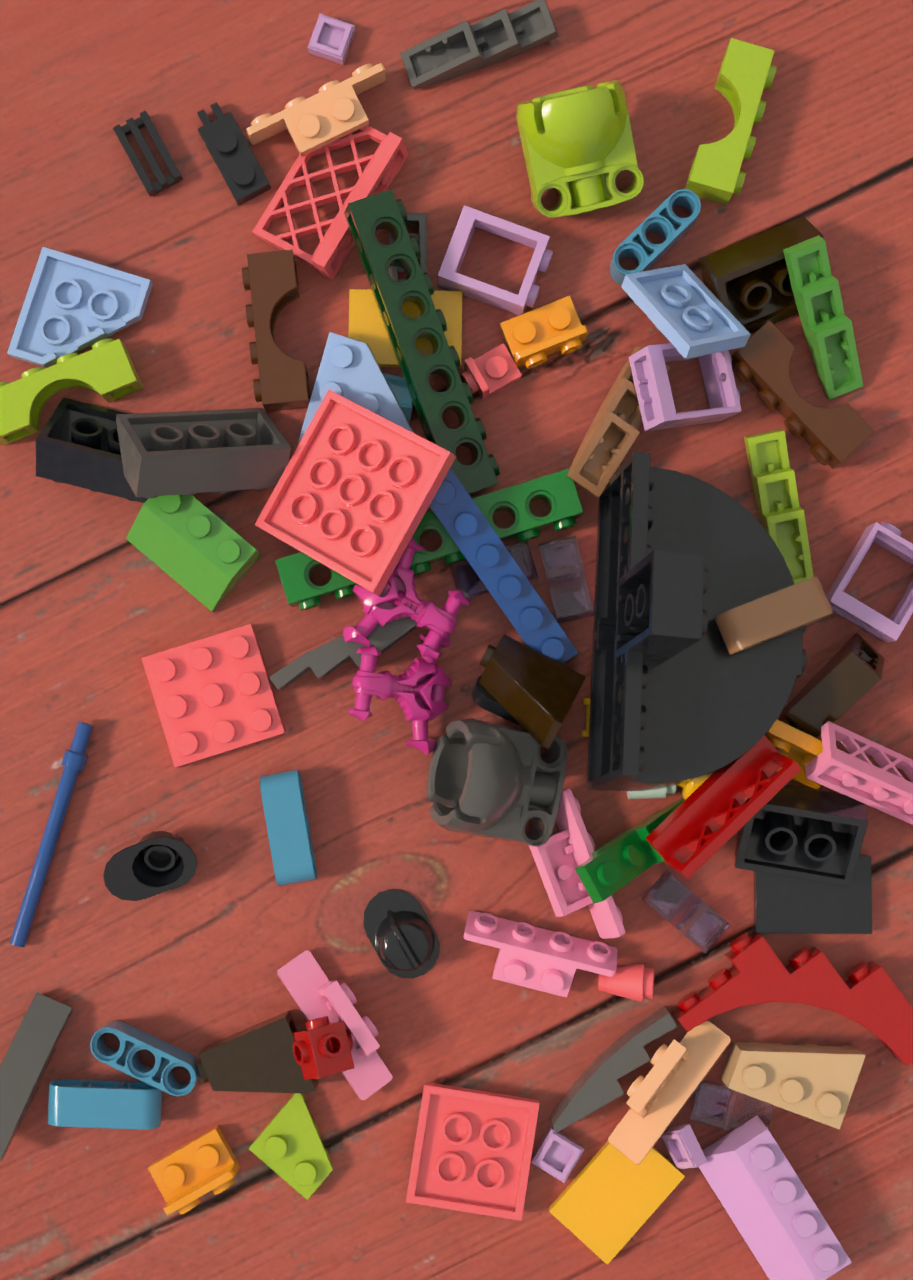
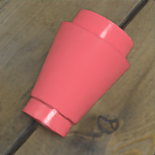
M645 963L617 966L614 977L599 974L598 990L643 1003L644 999H653L655 968L645 967Z

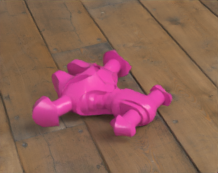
M411 538L380 596L361 586H354L352 591L362 602L363 612L366 615L355 627H344V641L363 644L370 648V641L367 639V636L378 624L384 627L386 623L399 620L400 617L406 618L409 616L411 617L410 619L415 620V623H417L416 627L422 628L424 626L430 630L423 644L417 645L422 657L438 659L441 654L436 652L443 638H447L449 634L451 635L455 631L457 620L455 617L462 605L469 607L470 600L460 590H448L449 598L441 610L436 607V603L432 600L425 602L423 599L420 600L418 598L419 594L415 591L417 587L414 584L415 579L413 577L415 571L411 570L410 566L415 551L422 552L425 548Z
M421 634L419 639L424 641L428 634ZM449 636L443 638L436 651L437 653L440 652L441 647L446 648L451 645ZM371 645L370 648H358L356 653L362 654L360 670L357 671L356 676H353L352 679L356 699L354 710L348 709L349 715L364 721L373 716L369 712L372 695H375L377 699L382 701L388 698H395L399 702L400 707H402L406 721H412L413 739L406 740L405 746L414 747L425 755L431 753L437 743L435 740L428 738V721L434 720L440 713L448 709L449 703H444L445 687H452V680L444 673L442 667L436 664L437 659L431 657L415 658L403 674H399L398 677L392 675L389 671L375 673L377 656H380L381 652L374 645Z

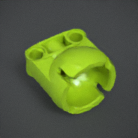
M619 80L599 83L596 88L592 85H586L534 98L532 101H524L517 105L516 119L532 192L531 202L538 212L547 217L576 215L627 201L636 197L641 192L644 185V177L638 168L625 91ZM628 170L632 176V182L626 190L619 191L615 185L616 176L621 171ZM549 188H555L559 194L558 203L554 207L546 209L541 203L542 194Z

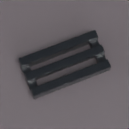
M145 110L139 114V118L134 120L132 117L126 120V125L122 127L117 125L113 127V130L151 197L183 180ZM146 126L172 174L167 178L163 175L139 130ZM131 133H133L159 181L153 185L126 138Z

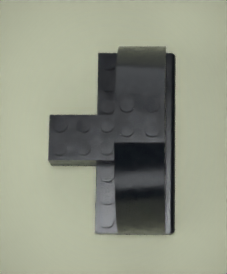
M634 452L609 479L607 486L599 497L587 766L588 790L648 791L662 789L706 775L738 759L770 730L788 701L796 678L802 676L807 662L806 650L802 648L803 633L806 630V626L738 653L729 654L714 617L794 585L792 575L774 540L746 508L723 491L698 478L673 470L650 467V453Z

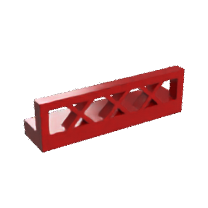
M764 735L741 757L716 770L645 839L669 867L686 879H689L802 769L796 761L780 754L766 735ZM780 767H782V769L777 774L771 777ZM723 825L718 831L714 832L719 826ZM695 852L687 861L682 863L691 853Z

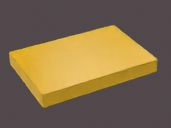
M349 289L348 337L368 343L379 367L400 368L372 290ZM434 291V294L431 295L436 310L440 309L445 317L447 331L444 334L448 345L455 347L460 360L459 368H461L462 291ZM412 302L402 304V310L407 317L412 319L420 317V310L416 304ZM425 338L416 339V348L421 354L426 356L433 354V346L429 340Z
M607 1141L551 1204L549 1212L608 1265L684 1179L685 1175L654 1146L642 1163L636 1165Z

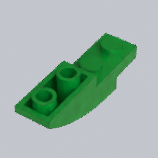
M684 798L668 805L594 851L591 858L575 868L594 904L606 900L652 865L664 862L645 838L685 801Z

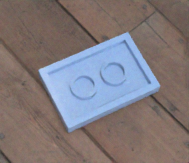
M686 264L625 275L621 286L622 289L685 359L746 346L751 334Z

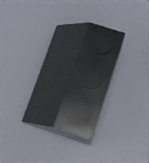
M63 397L36 438V476L58 483L86 488L94 492H102L125 498L130 501L145 503L148 499L135 496L123 472L116 417L117 414L128 413Z
M785 785L738 831L734 866L739 869L851 887L868 824L865 804L844 794Z

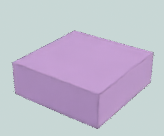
M319 14L307 47L308 53L344 65L356 32L355 25Z
M690 1124L670 1127L662 1134L661 1137L676 1168H697L707 1162Z
M550 1126L533 1154L531 1163L565 1183L585 1149L584 1146L562 1132L556 1133L554 1128Z

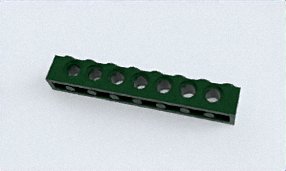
M391 189L348 203L344 215L426 440L450 451L455 456L458 446H465L471 451L472 461L470 465H463L456 458L451 466V469L469 494L498 484L496 476H499L500 472L497 461L493 454L488 455L483 442L487 438L484 425L480 418L475 419L470 404L473 403V395L468 383H462L457 370L460 367L459 356L453 345L449 346L444 334L447 331L446 320L440 309L436 310L431 298V295L434 294L433 284L428 273H422L417 260L421 257L419 245L414 236L409 237L404 224V222H407V213L401 199H395ZM379 229L389 231L394 238V243L390 245L380 243L376 238L375 231ZM389 267H402L407 274V280L398 282L392 279L389 274ZM405 302L416 304L420 310V317L417 319L407 317L402 310V304ZM425 338L429 340L433 346V354L429 356L421 354L416 348V339ZM431 374H438L445 379V392H437L431 388L429 384ZM444 410L454 411L458 415L459 426L457 429H451L444 424L442 420Z

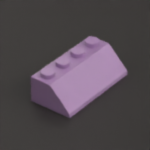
M758 1115L702 1150L707 1162L700 1165L699 1169L769 1280H826L852 1263L772 1134Z

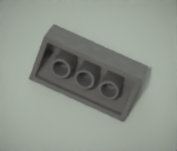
M263 408L117 414L116 417L123 472L136 497L156 498L162 495L176 494L190 496L205 492L229 493L233 490H266L268 488H275L289 462L291 447Z

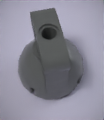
M473 718L451 722L446 727L447 735H443L438 739L429 764L426 788L428 800L434 803L429 809L431 818L448 831L525 843L533 847L545 844L553 831L565 779L567 746L561 737L555 736L545 756L541 759V745L526 729ZM529 819H531L532 827L527 834H525L526 822Z

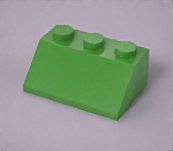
M176 494L148 498L126 537L131 544L211 612H214L262 556L259 551L193 495Z

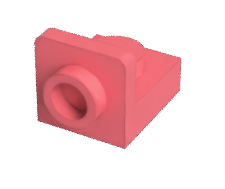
M504 343L474 360L472 357L464 360L465 372L461 374L463 381L468 383L472 394L478 392L482 400L522 378V374Z

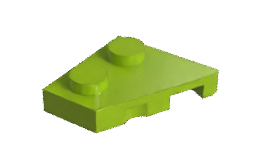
M294 1093L252 1142L249 1150L308 1200L332 1172L334 1165L328 1150L322 1143L320 1131L316 1121H313L305 1102L306 1097L304 1093Z

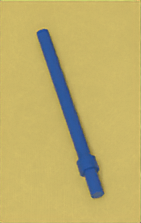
M79 721L70 750H65L61 763L64 766V770L10 940V944L14 946L25 947L79 771H84L88 755H85L93 729L91 724Z

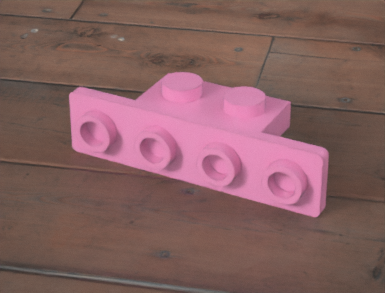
M571 789L562 790L558 814L555 820L559 832L552 834L549 840L541 846L533 847L529 845L556 917L566 916L588 905L600 938L620 937L626 934L623 926L622 913L615 905L612 895L606 900L594 904L575 868L593 856L595 843L584 825L578 800L573 796Z
M469 911L463 938L468 941L499 948L492 979L567 998L576 968L609 977H614L618 952L616 947L599 941L593 942L570 936L564 932H554L534 927L525 922H515L495 917L490 913Z
M309 950L302 952L277 970V975L308 1021L328 1016L329 1022L344 1021L345 1028L349 1030L353 1040L351 1054L355 1068L342 1073L360 1100H366L392 1080V1074L376 1052L380 1045L375 1037L379 1033L366 1015L361 1018L353 1006L357 1002L356 997L345 983L339 985L337 980L329 981Z

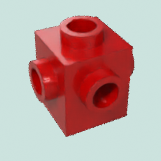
M328 1016L306 1021V1029L293 1033L295 1038L293 1054L297 1064L301 1066L304 1080L320 1079L355 1068L351 1054L353 1040L349 1030L345 1028L344 1021L329 1022Z

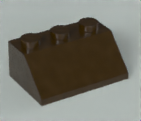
M801 216L699 258L703 283L749 333L755 332L769 320L774 324L798 314L783 249L818 235L824 239L823 234L804 216Z

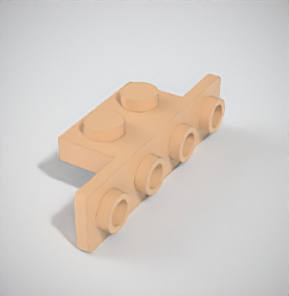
M371 63L365 64L352 73L353 77L340 83L338 80L330 81L320 87L318 94L307 99L304 96L297 97L285 105V110L274 115L265 113L256 117L251 122L252 126L246 129L251 144H258L288 129L300 156L303 157L369 125V120L357 95L386 80V70L383 64L379 63L375 66Z
M707 1020L688 1031L680 1043L674 1039L669 1047L663 1044L651 1059L654 1067L645 1078L641 1075L637 1077L628 1089L627 1095L630 1098L626 1104L630 1107V1110L609 1136V1143L636 1165H640L731 1043L730 1037Z

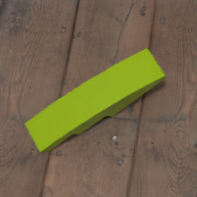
M777 429L744 436L760 524L774 540L784 557L794 584L810 579L814 575L804 509L799 505L795 472L790 468L785 430Z

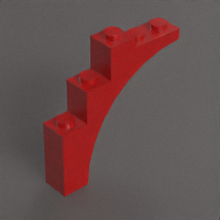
M746 932L730 943L731 950L725 956L733 965L732 969L728 971L727 968H723L713 974L707 981L710 984L698 994L692 991L677 1002L678 1009L673 1012L674 1016L686 1032L713 1016L741 1006L767 1002L804 1003L834 1011L859 1023L874 1034L891 1054L905 1066L913 1062V1008L882 966L873 961H870L868 964L861 962L848 971V979L843 981L823 952L813 946L810 949L803 947L796 951L788 959L790 964L785 967L765 939L755 932L751 935Z

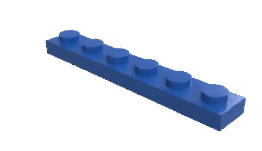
M450 468L433 498L430 508L525 644L563 664L576 655L578 651Z

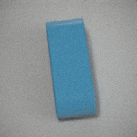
M687 189L675 191L616 248L609 267L610 276L616 283L622 285L626 274L650 270L691 230L701 209L700 199L697 194ZM683 206L690 212V216L680 218L674 214L672 208ZM652 231L657 232L663 237L664 242L652 244L647 240L645 234ZM624 257L631 258L636 262L637 268L631 271L625 270L620 266L618 260Z
M299 770L260 776V790L277 885L284 886L317 880L316 862Z
M118 1020L109 1021L97 1030L91 1038L90 1049L97 1060L170 1095L178 1097L188 1094L201 1078L197 1068L198 1058L125 1022ZM104 1033H113L118 1037L120 1041L118 1050L109 1049L105 1045ZM146 1049L152 1052L155 1056V1065H143L138 1058L139 1050ZM176 1066L185 1067L190 1072L191 1080L187 1083L179 1082L173 1075V1068Z
M63 1079L52 1081L49 1084V1125L136 1130L155 1129L161 1126L162 1091L145 1082Z

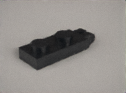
M216 102L210 105L216 117L215 120L210 122L204 109L197 112L203 124L197 130L237 205L240 206L270 190L271 186L232 113L228 112L224 115Z

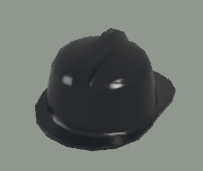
M153 831L143 836L137 844L124 848L110 858L106 863L103 873L105 886L112 895L122 900L138 901L150 898L188 883L195 875L197 868L196 854L184 842L182 837H177L166 831Z
M394 889L380 892L369 901L364 911L363 925L367 937L382 964L390 973L401 978H416L426 974L435 965L439 957L440 943L433 926L418 901L403 890Z

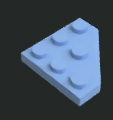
M42 247L7 354L12 358L48 368L56 364L58 358L69 353H77L142 320L153 283L146 278Z
M329 332L298 443H300L328 390L415 433L403 413L388 380L384 377L369 344Z

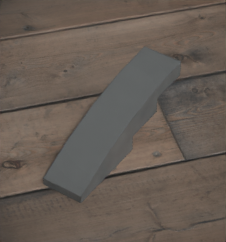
M536 0L511 13L505 8L472 25L467 20L400 54L412 88L415 90L488 67L557 38L559 34L547 1Z
M406 617L386 623L384 627L378 624L367 636V639L370 641V646L374 645L382 654L416 629L417 623H415V620L410 619L411 617ZM340 636L303 654L269 678L278 690H283L310 669L318 679L322 680L350 658L360 668L362 654L356 652L358 648L366 646L355 642H345L344 637Z
M38 992L0 1065L1 1162L39 1089L38 1084L56 1050L55 1045L73 1012L72 1007Z
M662 1007L628 1030L601 1053L577 1079L550 1116L556 1133L625 1094L618 1079L651 1061L643 1046L677 1027L665 1007Z

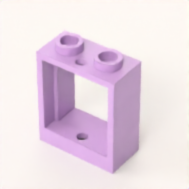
M464 205L438 273V286L450 291H462V295L518 316L522 315L526 306L533 308L540 290V286L534 284L538 272L546 273L552 258L553 251L547 249L550 236ZM475 228L535 249L518 295L459 274Z
M671 343L648 345L628 357L645 431L719 422L742 411L740 394L736 388L731 366L732 359L728 350L685 359ZM699 359L710 409L676 413L665 362Z
M875 522L865 528L826 597L833 612L883 642L889 643L897 641L913 614V579L890 618L885 617L844 592L873 542L913 565V544L900 537L902 532L895 526L886 522H881V524Z

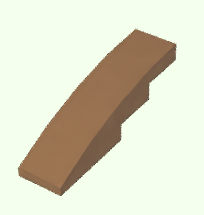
M636 346L631 355L643 349V347ZM629 359L599 408L567 473V477L597 497H600L609 479L614 475L640 434L637 428L642 422V416ZM665 364L668 372L671 367Z

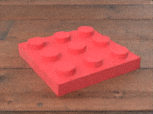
M253 624L141 658L175 768L286 733Z
M424 1082L406 1203L522 1221L540 1105L539 1100Z

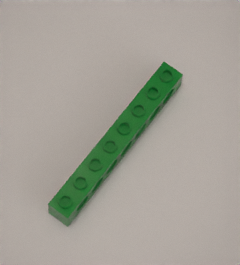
M569 469L473 498V501L502 543L516 537L519 543L541 536L539 530L554 526L555 531L577 525L575 519L580 518L583 514L574 481L567 477ZM535 499H543L549 504L550 513L545 517H536L531 513L529 504ZM500 510H506L513 515L514 524L507 529H501L494 524L493 515ZM433 511L425 513L412 538L420 545V539L423 535L435 533L440 536L442 544L439 549L433 552L425 550L422 552L415 551L410 569L415 571L413 576L430 571V564L445 560L446 565H451L466 560ZM302 552L275 560L288 604L291 607L299 606L300 611L322 605L320 598L335 594L336 599L355 595L352 590L358 584L330 569L332 577L328 584L324 586L314 585L311 580L313 571L318 567L327 566Z

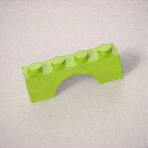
M733 38L730 39L723 57L715 89L727 99L732 108L734 128L729 135L717 142L699 145L685 189L697 194L699 198L727 206L733 194H740L746 172L740 171L743 158L750 159L756 142V137L750 135L753 123L760 124L767 103L760 100L764 88L770 89L777 66L771 65L775 50Z
M103 339L93 344L90 351L80 355L78 353L66 354L57 359V364L46 369L42 367L32 368L22 373V378L9 384L8 382H0V443L5 446L39 432L40 415L44 405L54 394L63 389L71 387L88 388L99 393L109 403L144 389L127 347L120 339Z

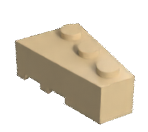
M733 1042L720 1078L729 1089L840 1130L866 1054L853 1045H842L840 1047L819 1046L818 1044L783 1045L782 1043Z

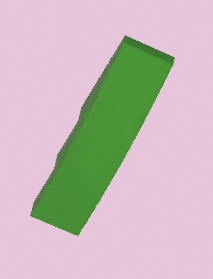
M818 235L783 249L801 324L826 398L831 400L863 387L852 321L844 313L839 281L831 274L825 240Z

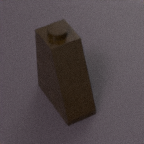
M856 633L789 702L785 713L788 716L787 721L789 725L817 738L821 734V726L828 721L834 723L881 680L884 658Z
M504 634L497 647L489 645L479 664L485 668L479 683L541 746L549 749L586 676Z
M290 1011L209 1044L198 1054L200 1060H197L199 1074L205 1083L210 1082L213 1091L309 1094L316 1091L319 1083L318 1079L304 1080L301 1066L297 1064L294 1058L293 1043L295 1038L293 1033L298 1030Z

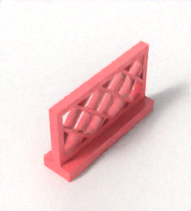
M367 125L356 130L357 134L353 135L352 132L347 137L338 139L303 157L299 154L252 231L253 234L280 250L293 249L296 259L317 269L320 275L333 281L355 245L344 215L348 203L387 191L409 156L403 138L391 132L386 135ZM369 139L380 143L373 155L359 159L356 143ZM351 145L355 160L334 166L331 151ZM326 153L329 168L309 174L307 164L311 157ZM357 169L359 179L355 186L340 190L337 175ZM332 177L335 192L315 198L312 182ZM306 184L310 200L290 205L288 195L292 188ZM338 201L340 211L336 217L321 222L317 207ZM312 208L316 224L296 230L292 214ZM287 216L290 232L277 236L267 232L274 219ZM318 232L320 243L313 255L301 250L298 238ZM293 240L294 246L289 244L287 241Z

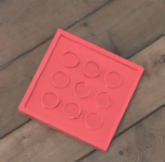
M328 390L258 517L255 526L380 596L457 456Z

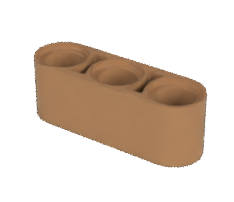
M818 576L730 609L714 617V620L729 654L732 655L833 614V610Z

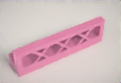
M828 721L821 726L823 752L805 765L806 778L913 825V759ZM836 740L840 741L850 754L837 749ZM866 754L871 755L881 768L873 765ZM897 768L902 769L911 782L904 779Z

